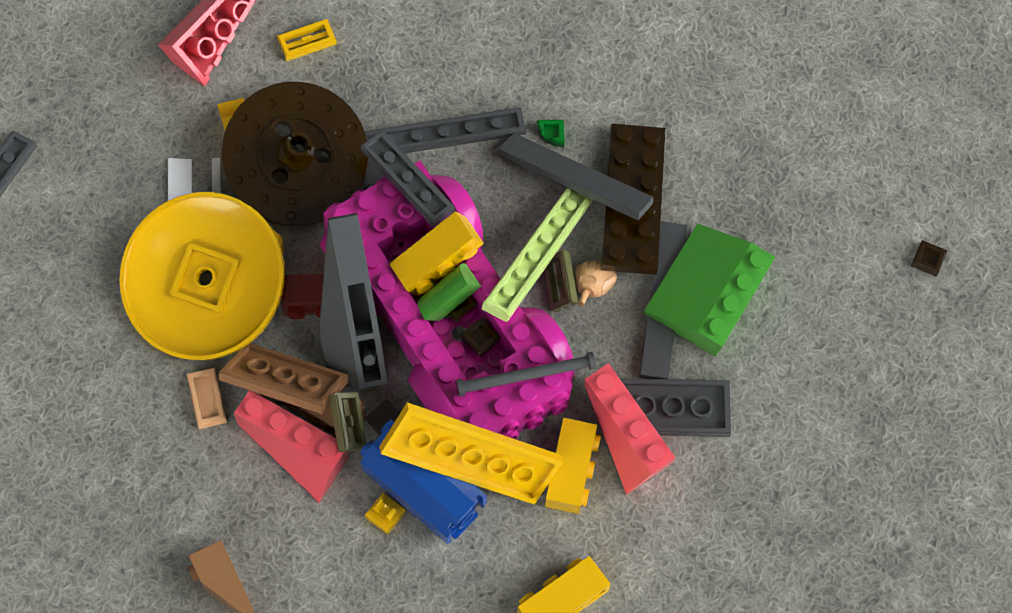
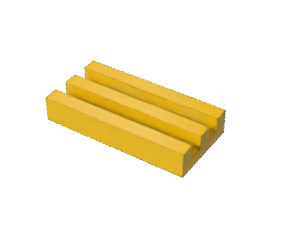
M328 19L277 35L286 61L337 44ZM322 29H325V30H326V31H324V32H322V33H319V34H316V35H313V36H312V35H308V36L302 37L301 40H298V41H295V42L286 44V41H289V40H292V39H295V38H298V37H301V36H304V35H307V34H310V33H313V32H316V31H319V30H322Z

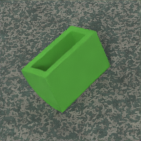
M462 263L418 299L419 310L425 320L440 321L477 291L481 285L467 264Z

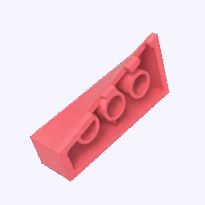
M201 0L158 46L176 66L203 86H206L210 79L208 77L214 66L217 67L222 58L223 50L233 40L236 28L240 22L244 21L255 0Z
M609 363L585 379V389L627 495L674 463L675 456Z
M249 390L234 412L237 424L320 503L349 458V452H339L336 438Z

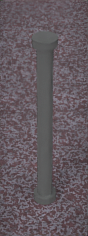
M588 352L583 357L467 381L458 379L455 380L458 397H463L465 393L587 367L589 370L596 369V361L593 352Z

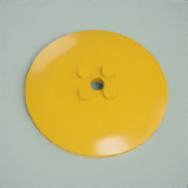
M214 192L185 194L158 206L142 220L133 232L122 257L119 280L120 293L125 311L138 333L155 348L171 356L193 361H206L226 357L254 341L275 315L280 304L285 282L282 249L268 222L256 210L241 200ZM204 271H210L212 273V281L208 285H201L200 275Z

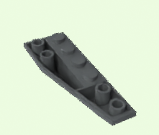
M353 213L328 218L319 332L326 368L347 374L348 383L346 386L362 389L388 384L358 214Z

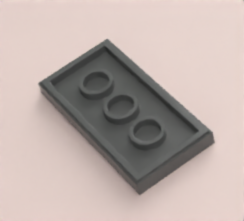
M620 378L660 436H731L729 380Z

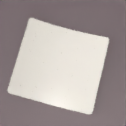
M168 158L169 201L178 196L192 193V159ZM212 158V192L221 193L220 158Z

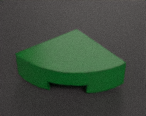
M537 120V130L540 136L547 143L564 148V120Z

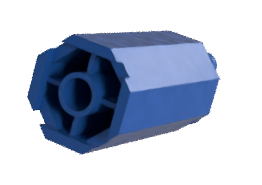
M389 420L382 427L381 435L374 442L370 440L360 451V454L363 456L360 462L361 469L448 545L451 543V536L457 539L477 518L479 514L475 509L478 505L482 508L485 506L487 495L473 484L382 455L379 446L394 424L393 420Z

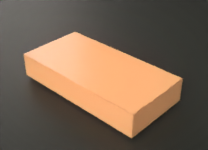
M215 368L187 374L198 428L202 429L227 423Z

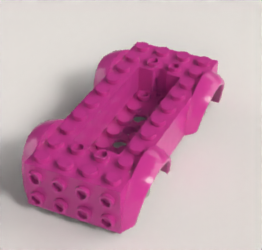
M421 161L414 163L454 205L455 211L467 217L483 241V229L479 214L464 187L452 177L430 175ZM386 177L380 178L374 186L366 190L356 191L350 199L342 203H334L327 208L326 212L323 213L325 233L319 243L324 253L326 251L328 218L353 213L358 214L376 316L382 318L412 364L413 368L407 380L426 409L517 439L520 432L527 428L533 430L543 423L544 418L551 414L557 416L568 408L567 405L569 404L575 370L465 393L463 397H458L455 380L458 379L467 381L573 359L572 351L561 328L544 310L535 307L518 306L508 322L482 310L484 301L501 279L482 252L483 245L478 248L477 253L473 257L463 260L455 266L457 268L462 263L467 264L480 283L481 287L471 295L478 307L456 324L451 318H443L440 321L425 320L417 303L418 299L424 294L415 295L406 291L391 268L390 263L434 228ZM441 277L435 283H439L445 277ZM482 317L501 336V341L479 358L463 341L454 339L452 332L456 327L468 329Z

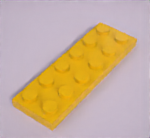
M408 402L379 446L382 455L534 505L563 464L560 454Z

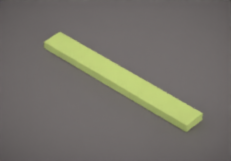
M566 188L486 298L482 310L508 322L593 202V199L570 188Z

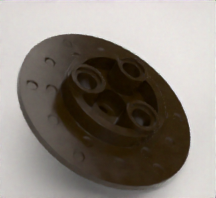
M281 82L255 92L236 109L229 120L223 137V169L229 186L236 197L251 206L265 220L285 226L313 225L324 221L323 213L326 212L329 206L350 199L352 194L361 188L367 172L368 157L361 151L360 145L366 142L367 138L355 112L335 93L311 83ZM279 125H285L290 129L291 133L283 137L278 135L275 129ZM300 144L303 146L304 151H294L291 145L296 147ZM325 152L328 154L330 161L325 164L319 163L315 158V154ZM281 171L286 175L287 181L278 184L273 180L272 174Z

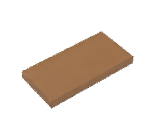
M250 343L239 350L219 371V380L322 414L330 405L329 395L342 391L348 383V375Z

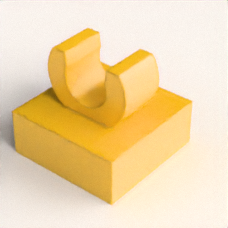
M382 493L367 511L365 518L388 535L404 516L406 510Z

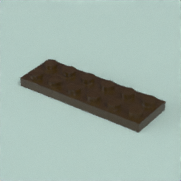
M611 124L608 176L652 196L653 204L639 220L608 206L605 207L601 270L657 275L666 128Z

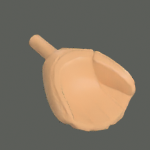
M598 260L579 264L575 269L576 287L581 295L577 303L578 306L583 307L589 297L605 295L614 286L617 274L614 271L601 270L602 262Z

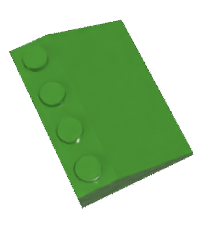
M697 223L643 313L673 329L676 334L704 351L716 356L770 268L775 256L751 242Z

